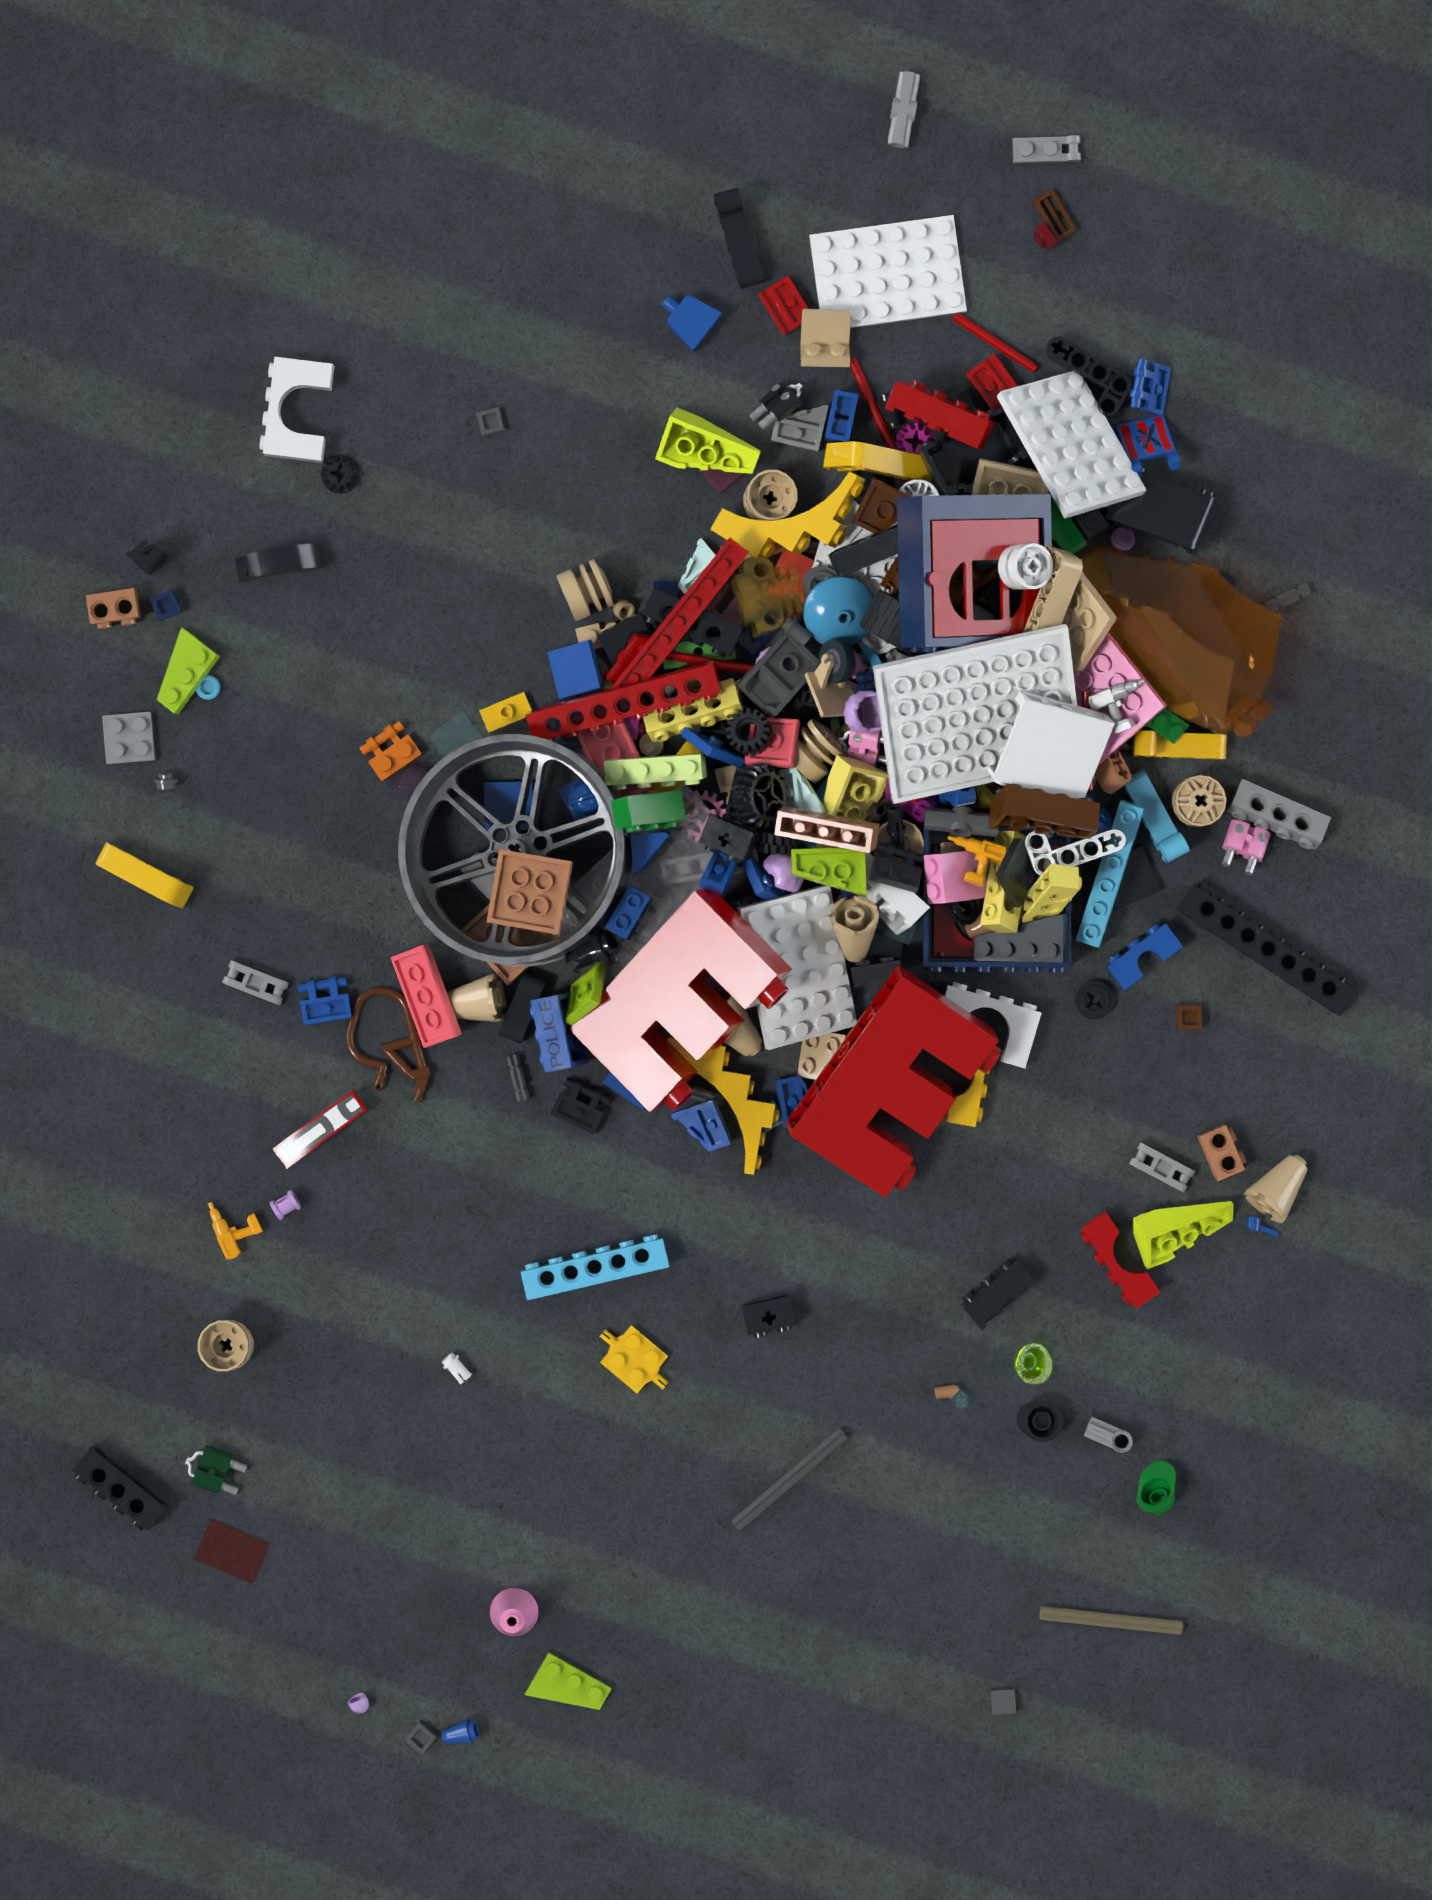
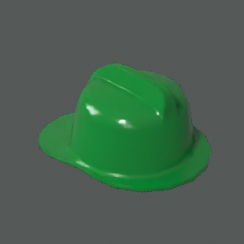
M1161 1460L1153 1462L1142 1471L1139 1479L1137 1504L1143 1511L1152 1512L1158 1517H1162L1163 1513L1169 1511L1175 1503L1176 1471L1170 1463Z

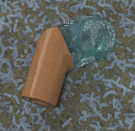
M958 1385L934 1387L936 1399L949 1398L958 1408L963 1409L967 1407L969 1397Z

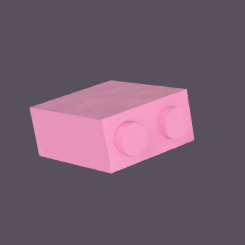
M964 850L924 855L928 904L985 898L986 880L983 887L963 881L965 873L969 871L976 873L979 861L974 860L975 853Z

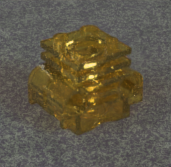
M754 558L742 561L743 565L738 566L739 574L734 576L731 584L733 593L739 602L738 616L741 628L751 626L753 638L774 633L788 616L793 615V617H796L803 612L805 598L803 593H799L797 583L800 582V575L798 569H794L793 563L788 564L785 568L783 565L778 566L774 570L773 564L769 559ZM754 568L762 569L764 577L757 576ZM764 616H771L774 619V625L767 624Z

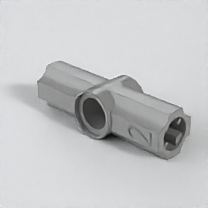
M899 72L896 96L893 97L890 114V119L892 120L887 145L892 147L908 148L911 126L915 120L916 96L920 81V75L914 72Z

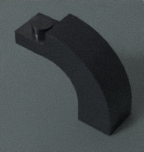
M321 543L272 548L235 558L239 582H248L284 573L307 572L324 567Z

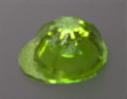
M1029 1343L1023 1345L1014 1355L1013 1368H1015L1018 1377L1023 1382L1041 1384L1051 1375L1052 1359L1048 1351L1041 1344Z

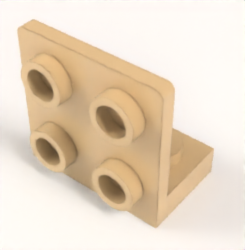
M802 310L801 366L850 367V310Z
M828 1033L803 1040L797 1075L816 1080L847 1035Z

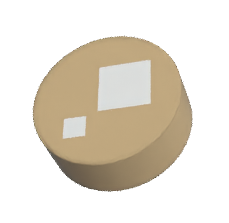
M646 733L641 737L639 747L644 755L653 757L661 753L663 742H652Z

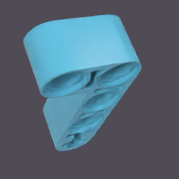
M1140 769L1131 774L1130 782L1123 787L1132 803L1145 807L1141 821L1145 828L1149 829L1150 837L1156 849L1160 850L1162 854V860L1165 863H1169L1189 852L1190 849L1180 832H1177L1146 772Z

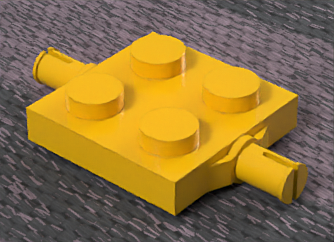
M632 1325L623 1335L617 1338L607 1329L603 1331L610 1339L603 1334L599 1337L608 1343L610 1347L608 1353L600 1361L602 1365L636 1393L651 1380L662 1390L665 1386L658 1381L660 1380L665 1385L668 1384V1381L658 1374L660 1366L668 1357L663 1351Z

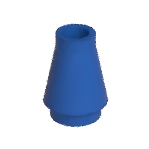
M469 1719L446 1730H442L441 1733L445 1745L474 1743V1740L479 1739L477 1723L475 1720L470 1721Z

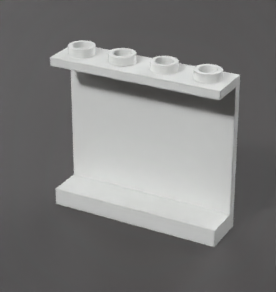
M1019 690L1016 701L1021 707L997 768L993 766L988 767V772L992 776L993 781L1004 786L1007 783L1018 784L1025 789H1042L1045 793H1064L1070 798H1085L1114 727V721L1108 714Z

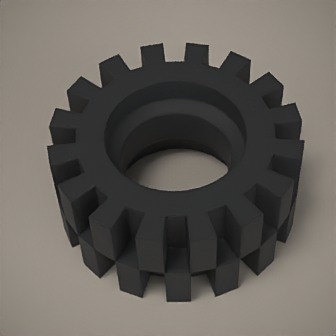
M804 684L793 696L790 708L796 717H801L803 721L814 718L823 724L831 721L832 717L820 716L807 684Z
M746 708L747 712H744L742 709L739 710L740 714L738 716L735 713L732 715L733 721L728 720L729 728L726 727V733L728 734L726 736L738 753L742 752L744 756H748V753L756 756V751H759L761 754L764 752L762 749L764 746L766 748L769 747L768 740L772 741L771 733H773V730L767 718L758 710L752 711L751 708ZM748 724H754L758 727L757 736L748 741L742 739V728Z
M775 827L764 830L756 829L760 833L755 843V849L760 852L764 851V853H772V855H791V849H799V839L774 835Z

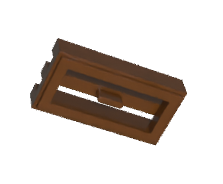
M1054 188L1032 200L1043 222L1058 242L1077 231ZM1049 196L1052 197L1070 228L1069 230H1065L1047 199ZM1041 201L1044 202L1062 234L1058 235L1040 204Z

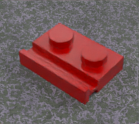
M786 276L758 294L783 337L801 326L802 310L809 308L789 276Z
M992 354L965 374L989 409L995 407L999 409L1002 407L997 398L1000 391L1018 387L995 354Z

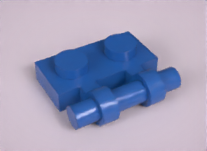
M1138 359L1137 368H1134L1133 372L1135 377L1133 390H1130L1129 396L1132 398L1130 408L1140 409L1142 401L1141 411L1163 416L1171 368L1158 363H1148V360Z
M331 976L327 980L315 981L312 979L307 980V983L298 984L299 994L308 993L309 1000L300 1001L304 1025L352 1017L349 993L339 995L338 987L347 986L346 977L336 978V976ZM330 989L331 996L317 998L316 991Z

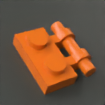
M400 721L392 726L389 724L384 728L385 731L374 738L370 737L366 740L367 743L359 748L364 756L371 751L374 752L376 756L368 762L382 782L423 756L409 734L402 739L398 737L397 733L405 729ZM391 738L394 744L382 752L379 746Z

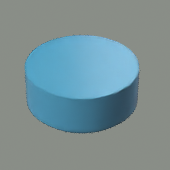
M207 675L196 689V692L205 700L214 699L220 692V683L215 677Z

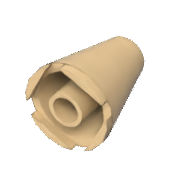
M854 896V899L846 900L845 897L833 905L830 920L845 959L851 962H860L868 954L879 921V913L876 904L868 898Z
M489 974L447 991L456 1019L490 1022L504 1021L506 1014H502V1008L506 1007L505 991L502 981L496 980L497 974Z
M725 991L720 996L745 1020L725 1043L744 1056H754L761 1050L762 1046L760 1044L763 1040L747 1011Z
M1288 1155L1245 1191L1244 1195H1247V1201L1263 1215L1266 1213L1273 1215L1271 1220L1283 1223L1290 1212L1308 1171V1168L1305 1166L1307 1164L1306 1161L1298 1155H1294V1157Z

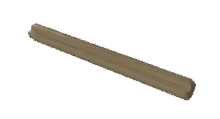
M1041 1606L1039 1611V1618L1046 1621L1181 1635L1183 1632V1623L1178 1620Z

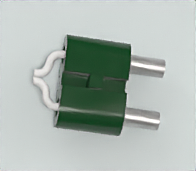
M208 1445L204 1446L203 1451H197L193 1457H188L185 1463L189 1466V1475L192 1476L190 1484L216 1494L222 1490L236 1495L238 1487L223 1482L229 1467L245 1473L247 1465L232 1460L233 1454ZM198 1455H201L194 1473H192V1464L189 1461H193Z

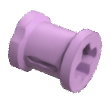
M292 1190L287 1191V1195L270 1202V1206L279 1220L283 1219L284 1215L291 1211L302 1208Z

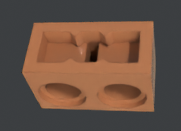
M135 588L86 595L90 624L92 626L97 625V629L111 628V623L121 622V626L136 624L135 619H141L138 594ZM125 601H130L132 604V609L128 614H122L120 611V606ZM100 605H106L108 608V613L103 618H99L96 614V610Z
M1222 1124L1197 1135L1215 1180L1220 1181L1245 1170L1243 1164L1246 1163L1242 1151L1236 1150L1234 1141H1237L1231 1127L1227 1128L1226 1125ZM1216 1134H1222L1224 1137V1143L1220 1147H1215L1212 1143V1139ZM1226 1156H1231L1234 1161L1233 1166L1226 1170L1222 1167V1160Z

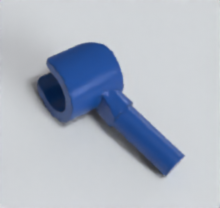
M1247 1216L1246 1227L1248 1229L1265 1232L1275 1237L1278 1236V1231L1260 1225V1217Z

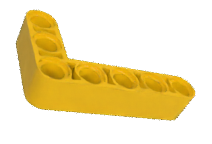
M854 441L826 444L824 469L830 470V468H835L837 471L862 470L908 481L924 480L933 485L920 455Z

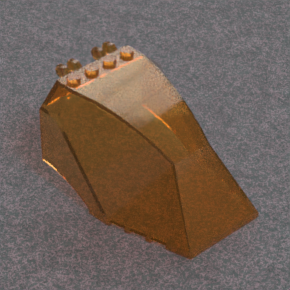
M1099 544L1081 558L1083 562L1082 572L1117 617L1108 632L1166 703L1167 706L1165 708L1186 720L1211 729L1216 734H1229L1233 730L1237 736L1249 737L1259 726L1258 719L1266 720L1275 710L1274 704L1262 699L1274 668L1283 618L1282 613L1268 609L1241 594L1219 573L1220 568L1195 561H1192L1191 565L1174 563V558L1168 557V561L1149 558V553H1144L1143 557L1126 554V551H1120L1115 547Z

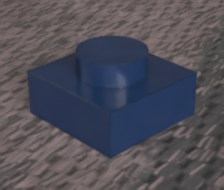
M172 589L150 598L160 622L182 613Z

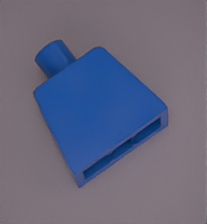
M669 294L661 305L671 313L666 324L691 352L696 350L722 317L721 312L688 294L681 303Z

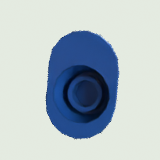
M582 779L571 782L558 791L575 821L597 813L598 802Z

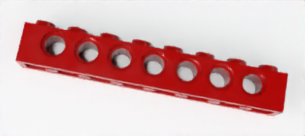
M714 660L528 711L525 716L531 736L554 742V737L561 735L564 736V739L578 735L577 731L587 729V732L601 729L602 724L609 722L611 726L624 723V718L633 716L634 720L648 716L647 712L657 710V713L671 710V705L680 703L681 707L695 703L694 699L703 697L704 700H710L718 697V693L722 691L723 687ZM689 680H698L701 683V689L698 691L692 690L688 684ZM666 686H674L678 691V695L676 697H669L665 692ZM650 692L654 696V702L650 704L645 703L642 699V693ZM625 698L629 700L631 708L628 710L620 708L619 699ZM597 705L605 706L607 715L599 716L595 711V707ZM574 711L581 712L584 716V721L581 723L575 722L572 718V713ZM550 718H557L561 723V727L559 729L552 728L549 725Z

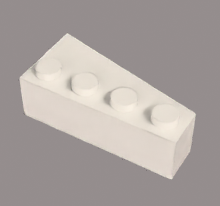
M865 852L867 897L859 896L874 902L877 906L879 917L898 935L910 928L930 907L913 892L869 880L874 857L870 853Z

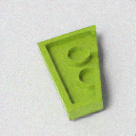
M181 627L157 697L161 704L176 715H179L220 657L185 628Z
M846 848L791 849L792 876L867 897L865 852Z
M548 1652L525 1695L600 1710L612 1687Z

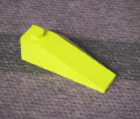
M676 407L669 417L655 459L682 469L690 467L700 468V470L717 469L724 472L753 474L761 450L700 416Z
M1232 1201L1156 1209L1134 1217L1133 1234L1146 1269L1175 1258L1173 1252L1183 1245H1186L1188 1249L1195 1245L1193 1242L1202 1233L1205 1236H1209L1232 1222L1233 1203Z

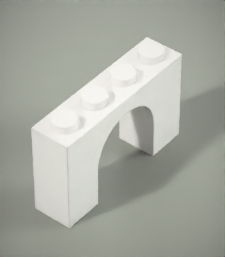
M274 357V363L269 364L268 377H272L271 387H267L265 401L269 402L268 411L263 413L262 422L266 426V432L260 438V450H263L265 456L323 463L325 437L301 434L289 430L282 422L280 410L285 397L296 389L312 388L332 391L333 364Z
M953 982L952 986L947 985L944 996L969 1013L978 1008L988 1007L995 1009L1004 1017L1008 1027V1035L1000 1061L1025 1068L1041 1016V1012L1036 1011L1037 1006L1024 1002L1022 1007L1013 1004L1014 999L1000 996L999 1000L990 998V992L977 989L976 993L966 991V985Z

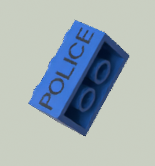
M570 992L530 1000V1013L536 1025L535 1038L540 1045V1062L545 1072L590 1063L587 1047L569 1030L571 1025L565 1023Z

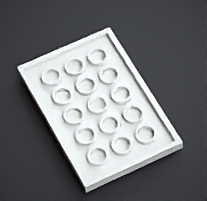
M954 215L809 235L819 309L850 310V328L967 312Z
M1071 371L1003 390L997 395L999 402L1064 519L1135 498L1145 493V486L1137 472L1132 470L1131 461L1105 415L1098 410V403L1087 383L1079 374Z
M821 885L737 908L738 914L792 968L790 973L782 980L789 988L785 996L770 1009H767L762 1003L757 1005L765 1049L767 1050L850 1028L857 1022L844 954L830 920L831 909L834 905L830 886Z

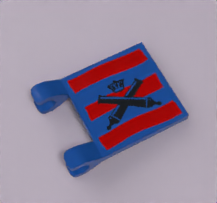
M1158 415L1116 425L1122 447L1132 463V470L1137 472L1140 478L1142 477L1140 462L1167 456L1170 470L1180 469V457L1174 447L1164 416Z

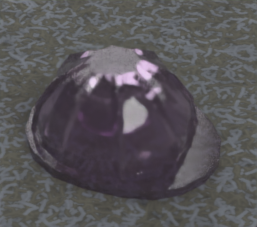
M421 761L412 762L392 776L390 786L393 793L398 798L409 801L418 784L432 768Z

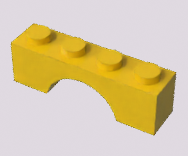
M977 1070L970 1086L963 1093L955 1096L956 1101L947 1112L946 1122L976 1127L977 1122L981 1123L983 1108H979L980 1099H985L987 1084H983L985 1074L989 1075L990 1071L983 1073Z

